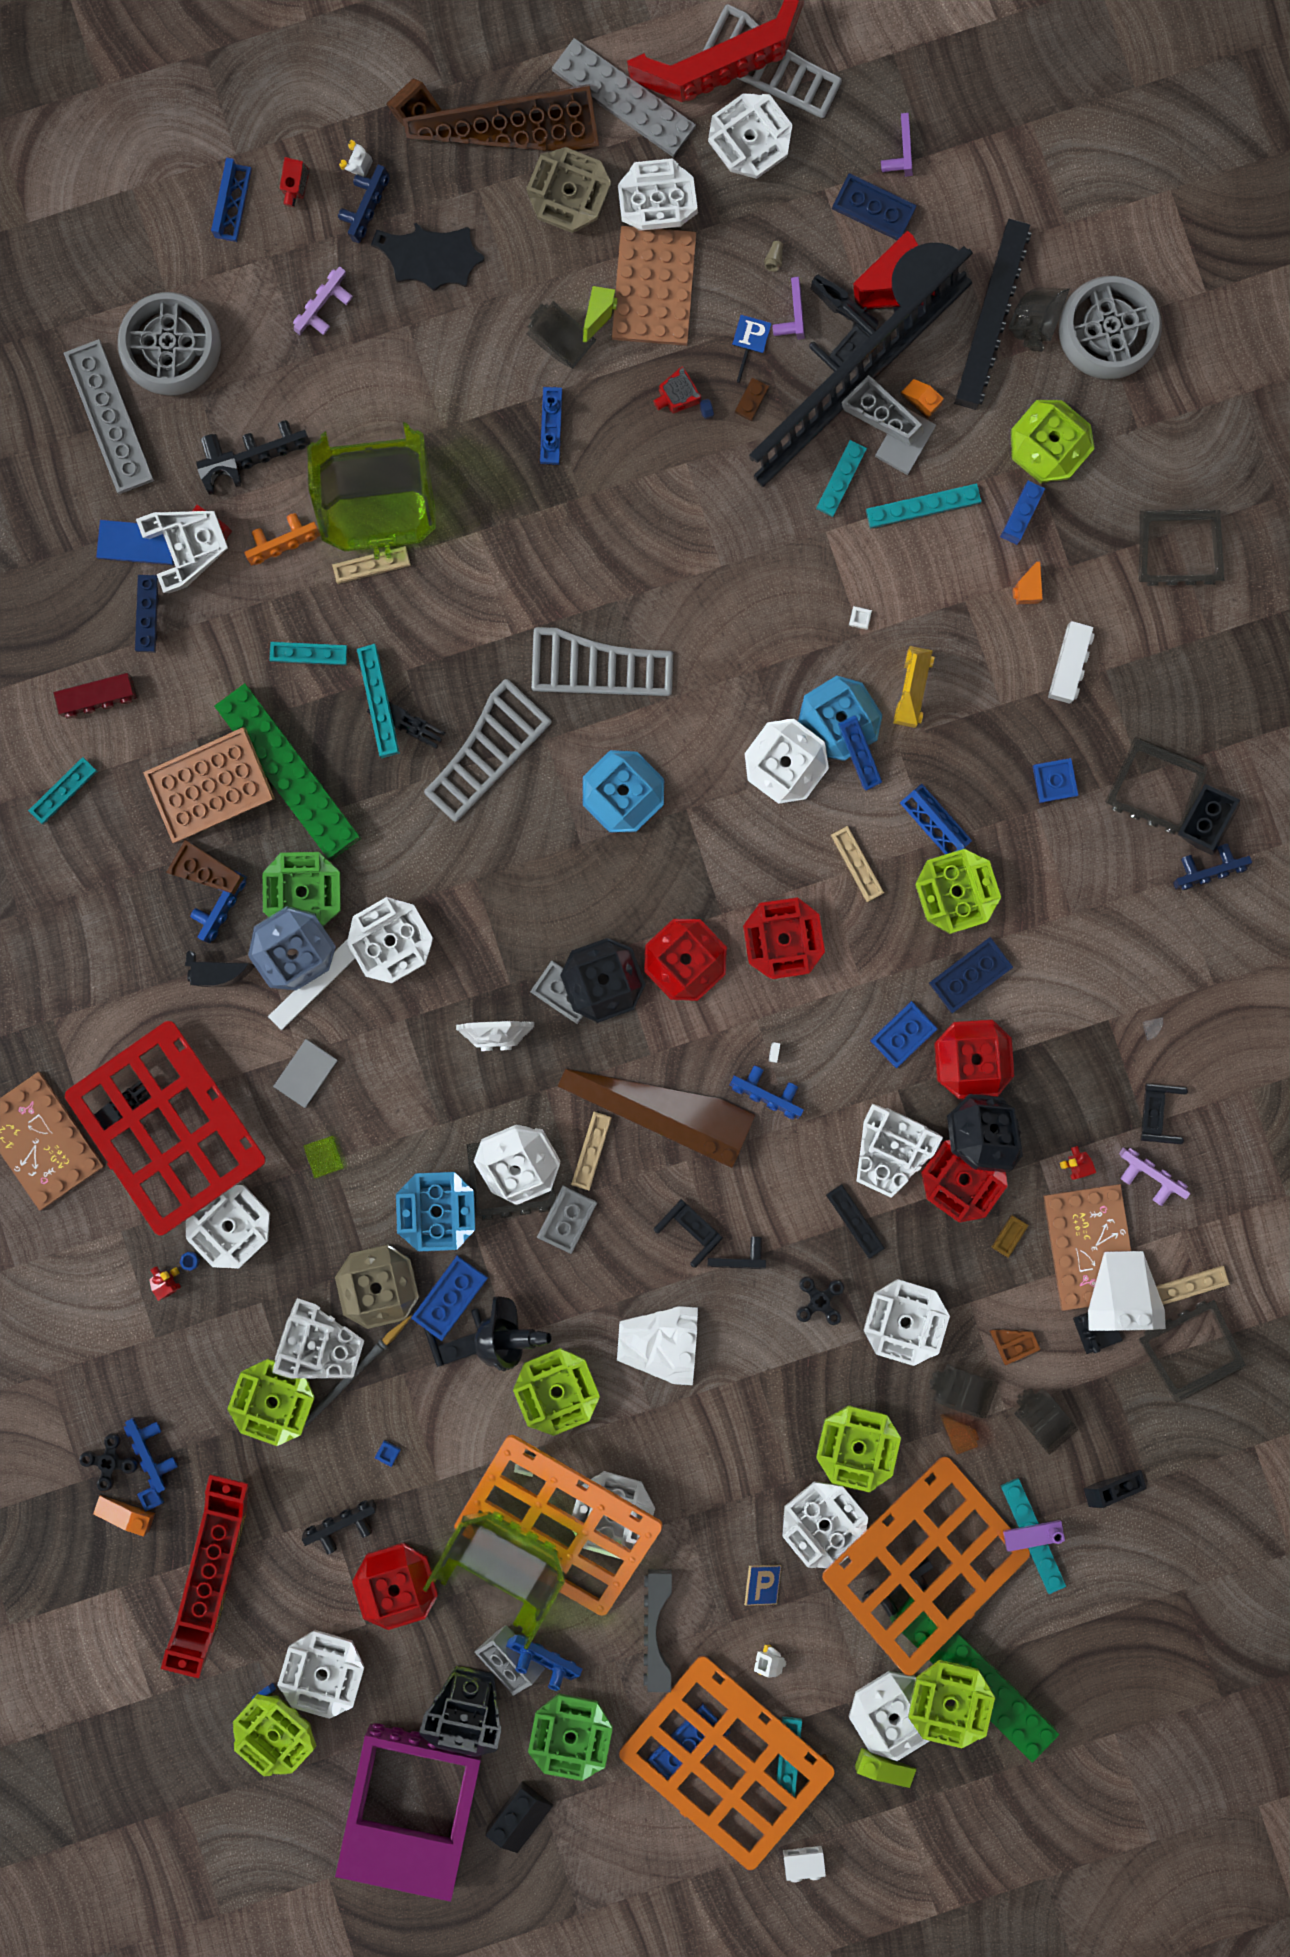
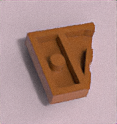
M989 1330L1004 1365H1008L1040 1350L1032 1331Z

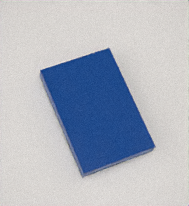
M911 1001L870 1042L895 1068H898L938 1028Z

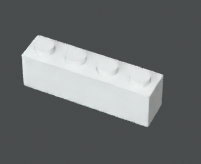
M1073 621L1067 625L1048 698L1069 704L1074 699H1077L1080 688H1077L1078 682L1082 681L1085 670H1082V667L1089 658L1088 645L1092 644L1095 635L1092 633L1093 627Z

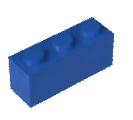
M1029 480L1027 481L1000 535L1001 538L1016 545L1019 543L1045 488Z

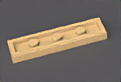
M404 546L332 564L336 582L341 584L409 567L411 563L407 547Z
M846 826L831 834L866 902L882 895L884 892L849 827Z
M593 1112L571 1183L572 1186L590 1190L612 1119L611 1116Z
M1219 1266L1160 1284L1156 1287L1162 1304L1165 1305L1230 1284L1224 1266Z

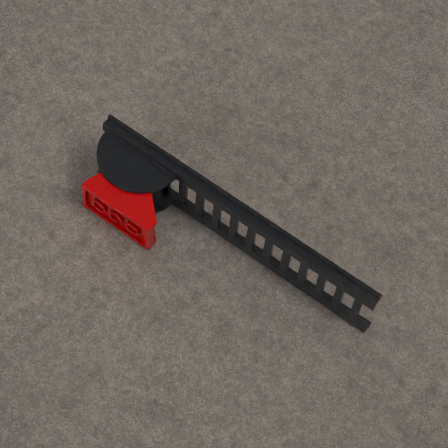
M907 230L853 283L855 302L862 309L865 307L867 309L893 307L894 314L749 454L752 462H761L762 467L754 474V479L761 487H764L843 410L841 402L868 375L875 379L972 285V281L967 277L965 271L962 273L958 272V268L973 254L970 249L963 246L958 250L944 243L918 245L914 236ZM896 329L897 336L891 341L890 334ZM883 342V350L877 354V347ZM869 355L870 362L864 367L863 360ZM856 369V376L850 381V373ZM842 382L843 388L837 393L836 387ZM828 395L829 402L823 407L822 400ZM815 408L816 415L809 420V413ZM801 422L802 428L796 433L795 426ZM788 434L789 441L782 447L781 440ZM774 448L775 455L769 460L768 453Z

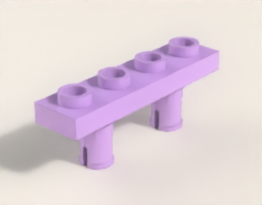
M340 266L337 270L333 269L327 277L329 281L325 286L322 284L318 288L316 298L308 301L303 315L299 314L295 318L293 324H295L294 331L297 334L301 335L306 327L311 325L321 334L325 335L330 326L317 316L318 311L332 295L345 305L351 301L353 296L340 286L341 281L346 276V271Z
M1123 1147L1120 1151V1156L1130 1164L1121 1176V1180L1130 1185L1139 1171L1145 1172L1162 1185L1153 1198V1201L1160 1206H1163L1171 1193L1175 1192L1184 1199H1187L1190 1195L1186 1184L1180 1180L1175 1182L1171 1179V1174L1163 1169L1161 1171L1154 1168L1155 1164L1150 1160L1145 1159L1143 1161L1138 1157L1140 1154L1132 1148L1127 1150Z

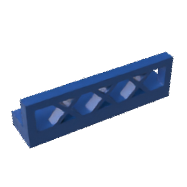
M227 157L211 231L215 238L237 242L252 169L251 167L237 165L234 159ZM236 170L246 172L245 178L239 182L235 178ZM239 187L242 194L234 200L231 196L232 191ZM236 206L238 214L230 218L228 210ZM232 224L234 227L233 235L223 234L224 228Z
M920 784L900 802L945 855L952 853L947 848V842L953 843L957 848L955 851L964 849L972 841L923 784ZM911 797L917 802V808H912L907 801ZM922 813L930 817V823L922 820ZM934 828H940L943 832V837L937 836L934 833Z

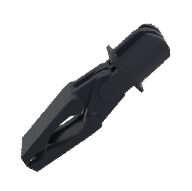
M819 274L813 278L810 289L834 313H839L846 317L847 320L852 321V328L857 323L842 309L846 303L877 331L879 321L867 312V307L862 310L848 296V292ZM828 293L834 295L837 299H834Z
M389 702L394 728L400 731L404 729L408 735L418 739L420 742L422 741L435 749L438 748L437 744L424 737L427 736L441 743L442 739L428 731V729L442 736L446 732L416 716L414 718L411 717L408 711Z
M141 1080L122 1093L133 1110L151 1096L149 1092L142 1096L147 1091L145 1086L137 1090L143 1084ZM112 1101L94 1114L104 1130L123 1118Z

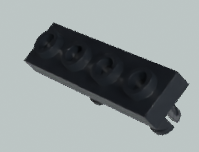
M284 420L278 423L282 438L258 447L253 434H245L242 436L246 451L233 455L235 462L240 470L249 469L253 465L261 462L266 463L272 458L285 456L294 450H302L311 445L306 431L302 430L293 434L289 422Z
M364 1500L356 1508L351 1510L349 1508L345 1509L335 1518H326L322 1521V1524L306 1528L302 1535L304 1545L307 1546L320 1540L326 1554H331L337 1550V1547L330 1534L354 1523L362 1538L369 1536L372 1530L365 1517L376 1513L374 1500Z
M927 1557L909 1574L923 1592L929 1587L923 1574L933 1568ZM901 1584L880 1603L889 1617L898 1612L890 1595L901 1589ZM872 1588L865 1592L862 1600L864 1601L874 1589Z

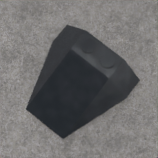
M455 1666L444 1683L443 1688L436 1695L432 1705L425 1712L419 1735L438 1749L471 1756L496 1752L501 1735V1725L499 1722L494 1674Z

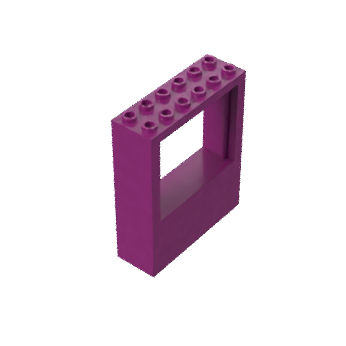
M380 1723L370 1724L364 1737L335 1877L451 1902L482 1755L471 1756L438 1749L420 1736L418 1731L409 1733L404 1732L399 1727L390 1729ZM377 1748L465 1766L450 1838L362 1819Z

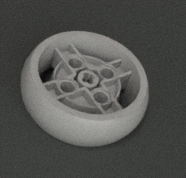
M1121 276L1097 277L1078 287L1065 302L1059 320V339L1067 358L1083 373L1100 379L1123 378L1141 369L1154 355L1162 332L1161 314L1153 296L1141 284ZM1112 295H1117L1128 300L1137 309H1133L1130 305H1128L1126 302L1122 300L1113 299ZM1090 298L1092 306L1084 315L1082 324L1074 326L1073 320L1077 308L1083 301ZM1101 307H1106L1109 312H1103ZM1124 320H1130L1132 325H1127ZM1146 329L1144 346L1138 354L1131 358L1129 348L1134 344L1138 331ZM1088 330H1093L1096 333V335H1090L1088 333ZM1112 343H1117L1119 349L1114 348ZM1088 346L1096 354L1107 356L1108 361L1094 357L1083 347Z
M160 292L139 300L126 313L118 332V352L124 369L141 387L160 395H181L200 387L212 375L219 361L221 339L215 319L201 303L181 293ZM182 311L196 317L203 325L205 334L195 333L193 327L181 318ZM160 313V316L151 320L143 331H138L146 320ZM174 322L173 327L166 328L168 323ZM154 340L153 345L146 346L148 341ZM187 342H192L190 347H184ZM134 354H143L146 361L157 369V377L145 373L136 363ZM196 356H201L192 369L179 376V371L187 368ZM167 360H173L170 365L165 366Z

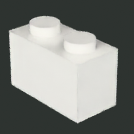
M822 1846L783 1850L787 1881L800 1882L802 1879L807 1878L819 1880L826 1876Z

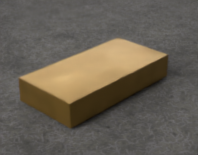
M1011 1215L991 1248L1009 1258L1029 1225Z

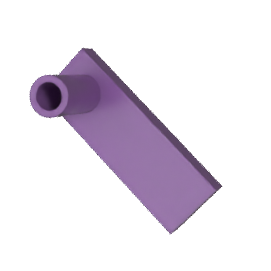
M901 113L904 158L881 160L882 172L904 170L905 177L913 176L909 113Z
M799 277L791 278L795 322L774 324L773 334L774 336L796 333L799 340L805 339L801 284Z
M1060 1520L1003 1531L1008 1552L1051 1543L1060 1544L1065 1541Z

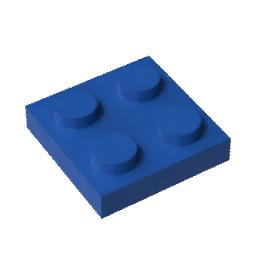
M1071 758L1032 766L1039 803L1078 796Z

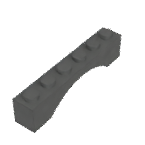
M648 1569V1575H644V1587H648V1595H644V1607H648V1614H644V1627H648V1634H644V1646H648V1654H644V1666H648L647 1673H644V1686H647V1692H671V1667L665 1661L659 1649L656 1638V1625L660 1610L672 1594V1569Z

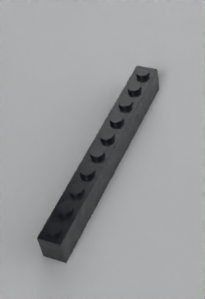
M1008 219L955 398L954 404L976 410L978 405L983 403L985 394L982 393L983 387L988 386L990 375H987L989 368H993L995 357L992 356L994 350L998 351L1001 341L998 339L999 332L1003 333L1006 322L1003 321L1004 315H1008L1011 304L1008 303L1009 297L1014 296L1016 286L1013 285L1014 280H1018L1021 268L1018 266L1020 261H1024L1027 250H1024V245L1029 243L1032 232H1029L1030 224L1013 219Z

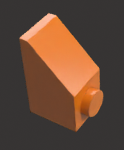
M915 379L900 393L927 419L941 406L944 400L930 385Z
M1036 562L1013 588V599H1016V605L1037 604L1042 601L1040 562Z

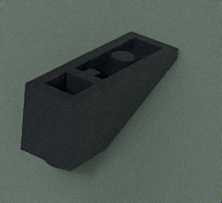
M1137 1470L1099 1481L1083 1489L1089 1507L1105 1508L1147 1488L1142 1471Z

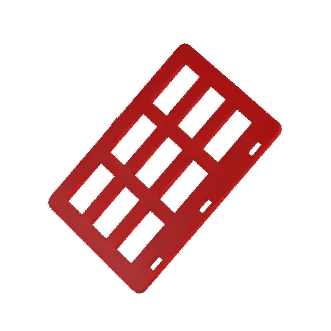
M165 1021L65 1092L66 1101L108 1162V1167L114 1171L157 1235H165L257 1171L266 1162L264 1154L177 1025L172 1021ZM179 1039L185 1047L181 1051L175 1045V1042ZM158 1044L180 1076L179 1079L163 1090L140 1058ZM129 1064L152 1097L134 1110L111 1078ZM99 1085H102L123 1117L106 1130L103 1129L83 1099V1096ZM187 1087L210 1120L192 1134L169 1101ZM211 1088L218 1095V1098L212 1100L207 1092ZM157 1108L161 1110L181 1140L163 1154L140 1121ZM129 1128L152 1160V1162L135 1174H133L112 1142L113 1139ZM216 1131L239 1163L237 1167L220 1177L199 1146L200 1142ZM245 1137L252 1146L247 1150L241 1142ZM186 1152L190 1153L210 1183V1186L193 1198L170 1166V1163ZM160 1172L181 1203L180 1207L164 1218L141 1186L143 1182Z

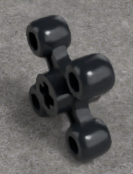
M808 1276L801 1278L799 1287L802 1291L809 1294L810 1302L808 1305L797 1309V1319L801 1322H807L811 1319L814 1312L821 1311L825 1314L826 1320L830 1325H838L841 1322V1314L831 1308L830 1301L832 1297L844 1292L843 1282L833 1280L826 1290L819 1291L816 1289L812 1278ZM809 1281L810 1286L804 1287V1282ZM836 1284L840 1285V1288L837 1291L833 1289L834 1285ZM822 1296L825 1302H822L821 1306H818V1303L815 1302V1300H818L819 1297ZM806 1311L807 1316L801 1317V1312ZM833 1314L837 1315V1318L834 1321L830 1319L831 1315Z
M110 1433L105 1437L104 1445L106 1450L103 1455H96L92 1451H85L79 1458L80 1464L84 1467L92 1465L99 1467L101 1477L97 1481V1488L102 1492L109 1491L113 1487L112 1473L114 1470L120 1469L126 1474H131L138 1468V1462L135 1458L121 1459L116 1454V1449L121 1442L120 1436L116 1433ZM111 1438L115 1441L114 1444L111 1443V1441H110ZM110 1459L112 1463L107 1465L106 1461Z

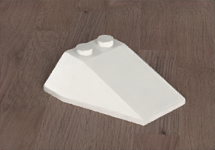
M1143 1251L1104 1252L1088 1309L1089 1330L1166 1329L1165 1309Z

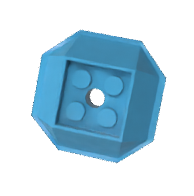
M836 675L804 695L798 722L825 741L827 758L845 761L851 756L839 729L838 723L840 722L836 719V715L842 713L846 719L855 715L869 746L878 740L882 713L863 683Z
M610 750L583 776V806L609 833L637 832L664 806V778L638 752ZM621 786H626L629 792L623 796L618 793V789Z
M456 1172L416 1173L396 1193L397 1234L417 1251L457 1250L476 1230L474 1190ZM434 1206H439L442 1210V1214L438 1217L432 1214Z

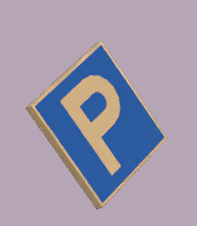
M781 1565L749 1566L744 1605L777 1604Z

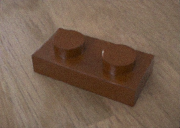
M752 378L735 413L752 421L769 386Z

